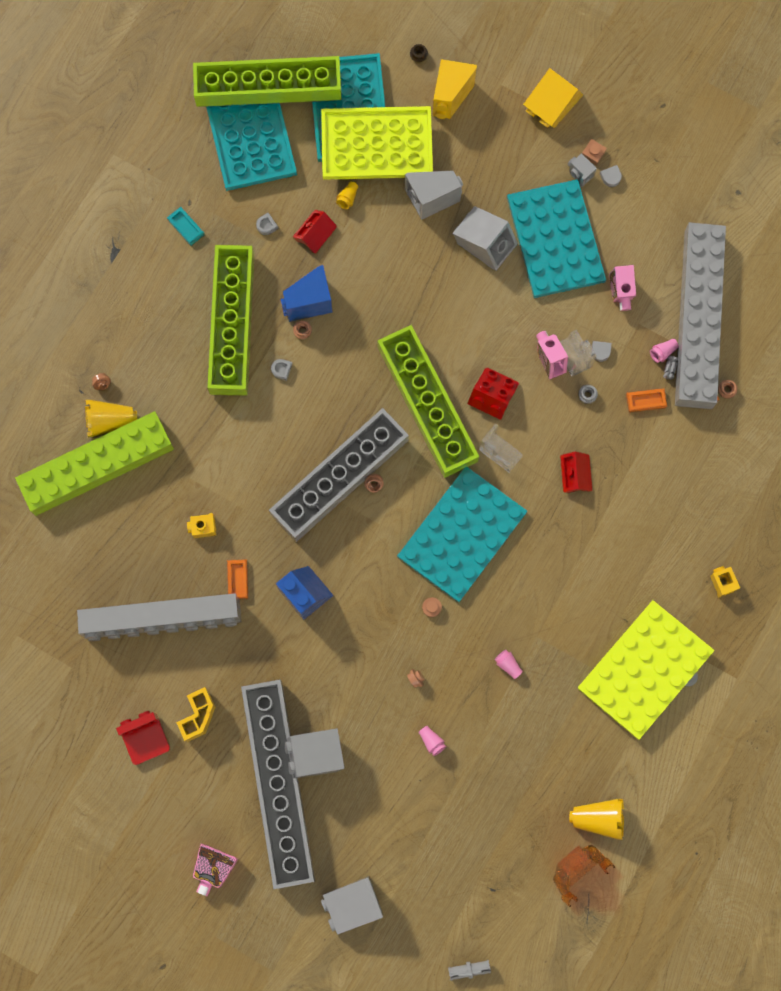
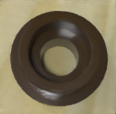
M416 44L410 50V57L415 62H423L428 56V51L422 44Z

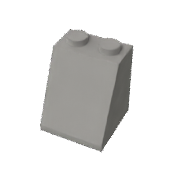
M454 171L410 172L405 174V191L421 220L460 202L463 182L460 176L455 175Z
M476 206L473 207L452 233L458 245L495 271H497L518 244L508 221Z
M338 728L287 738L285 750L287 754H290L291 762H288L289 773L293 774V778L333 773L344 769Z
M369 876L323 894L322 906L325 912L329 911L331 919L328 922L332 932L336 930L337 935L383 918V913Z

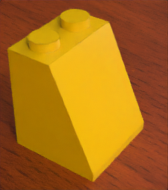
M441 59L433 99V116L439 119H450L475 86L477 65Z
M549 68L523 105L527 107L525 111L531 116H539L541 118L539 122L548 128L551 125L555 128L582 98L583 94Z

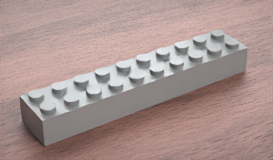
M689 222L684 232L675 406L713 409L717 404L726 226Z
M275 680L242 686L273 889L315 882L298 778H293V774L289 773L288 762H291L290 754H287L285 750V742L291 736L282 681Z

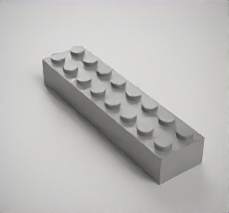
M382 408L270 508V515L297 542L363 483L367 476L374 473L409 441V435Z
M236 593L77 610L78 633L85 637V639H89V641H99L100 637L118 639L120 635L137 637L140 636L139 633L145 632L147 635L159 634V631L167 630V633L179 632L178 629L186 628V631L198 630V627L206 626V629L218 628L217 625L225 624V627H233L241 622L240 599Z

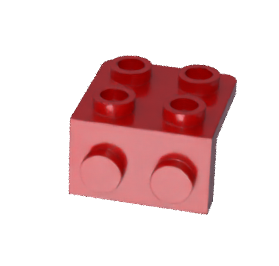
M485 368L474 386L467 404L502 420L519 383L495 370Z
M145 711L138 715V719L133 721L131 719L120 722L121 726L116 728L118 735L122 736L134 765H139L170 750L159 718L154 712Z

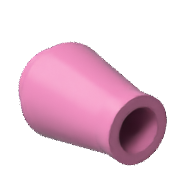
M671 339L654 345L650 350V355L655 362H664L679 348V345L675 339Z
M506 649L494 659L497 662L496 665L511 675L513 679H516L523 672L512 653Z
M428 726L419 731L429 754L432 753L433 756H436L446 748L445 741Z

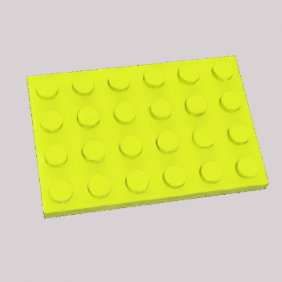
M431 106L321 109L323 180L405 178V174L410 172H433Z
M652 600L577 689L639 741L715 650Z

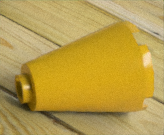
M90 399L85 400L86 405L89 404V406H85L86 428H88V431H91L87 432L88 438L112 432L137 420V411H133V407Z
M614 799L574 807L573 811H570L569 821L573 823L574 828L623 840L624 816L622 810H624L623 799Z

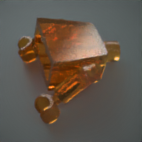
M593 845L586 847L577 846L557 864L553 881L560 894H562V901L569 907H571L570 901L572 899L576 902L578 901V898L569 891V888L595 865L599 864L606 874H609L607 871L609 866L615 868L611 860L605 857Z

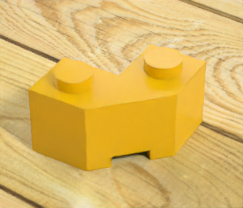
M206 687L187 695L195 714L176 722L186 742L206 734L216 708Z

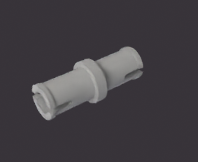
M489 960L477 963L466 962V965L448 967L451 981L466 977L472 979L476 975L491 973Z

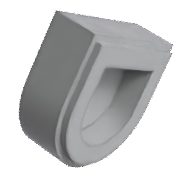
M617 165L600 171V176L606 186L615 187L620 183L622 175Z
M269 213L261 216L256 222L257 230L262 235H270L278 230L277 224Z
M593 341L592 357L599 362L607 360L611 353L612 343Z
M284 359L275 360L271 366L272 374L278 379L287 381L293 363Z

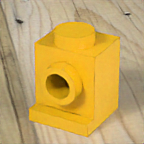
M213 513L191 516L190 522H187L188 533H192L193 538L217 536ZM203 522L204 526L198 528L197 524Z
M724 566L714 569V573L710 575L718 598L740 589L731 567L725 569ZM720 578L726 581L725 585H722Z

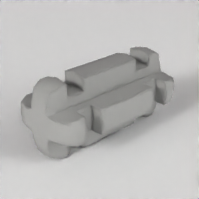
M669 356L663 377L672 380L678 358Z

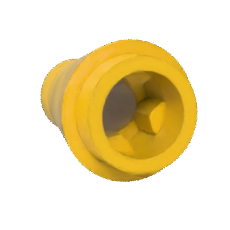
M350 181L337 195L336 204L340 208L347 210L353 206L358 185Z

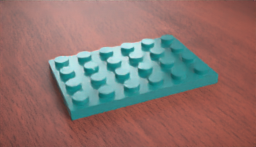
M380 53L339 57L342 100L312 101L318 162H322L321 109L385 107Z
M280 103L206 106L226 191L297 175Z
M578 179L507 195L533 298L606 282Z
M465 467L397 557L459 603L526 515L527 510L470 468Z

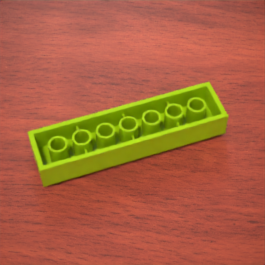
M339 56L193 63L194 99L197 107L342 100Z
M215 245L207 387L210 395L248 396L254 273L253 246Z
M412 325L377 340L378 349L443 477L446 478L463 470L465 467L477 463L479 455Z
M154 411L15 477L30 512L37 516L173 451L174 448L157 413Z

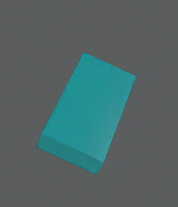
M182 207L167 217V220L190 246L205 235Z

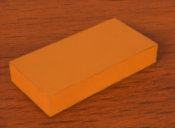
M664 388L628 392L626 394L629 412L667 408Z
M247 559L227 560L228 594L236 593L239 599H248Z

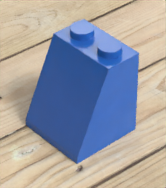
M318 266L283 291L284 298L280 299L283 314L288 316L289 322L333 313L324 266Z
M309 566L290 571L276 583L280 593L303 620L333 597V594Z

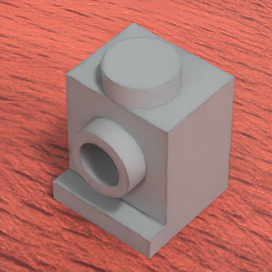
M582 153L577 158L573 157L567 164L570 167L571 176L580 181L579 185L581 188L595 176L597 170Z

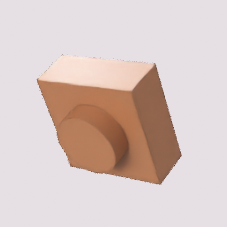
M591 139L582 154L590 162L597 165L607 148Z

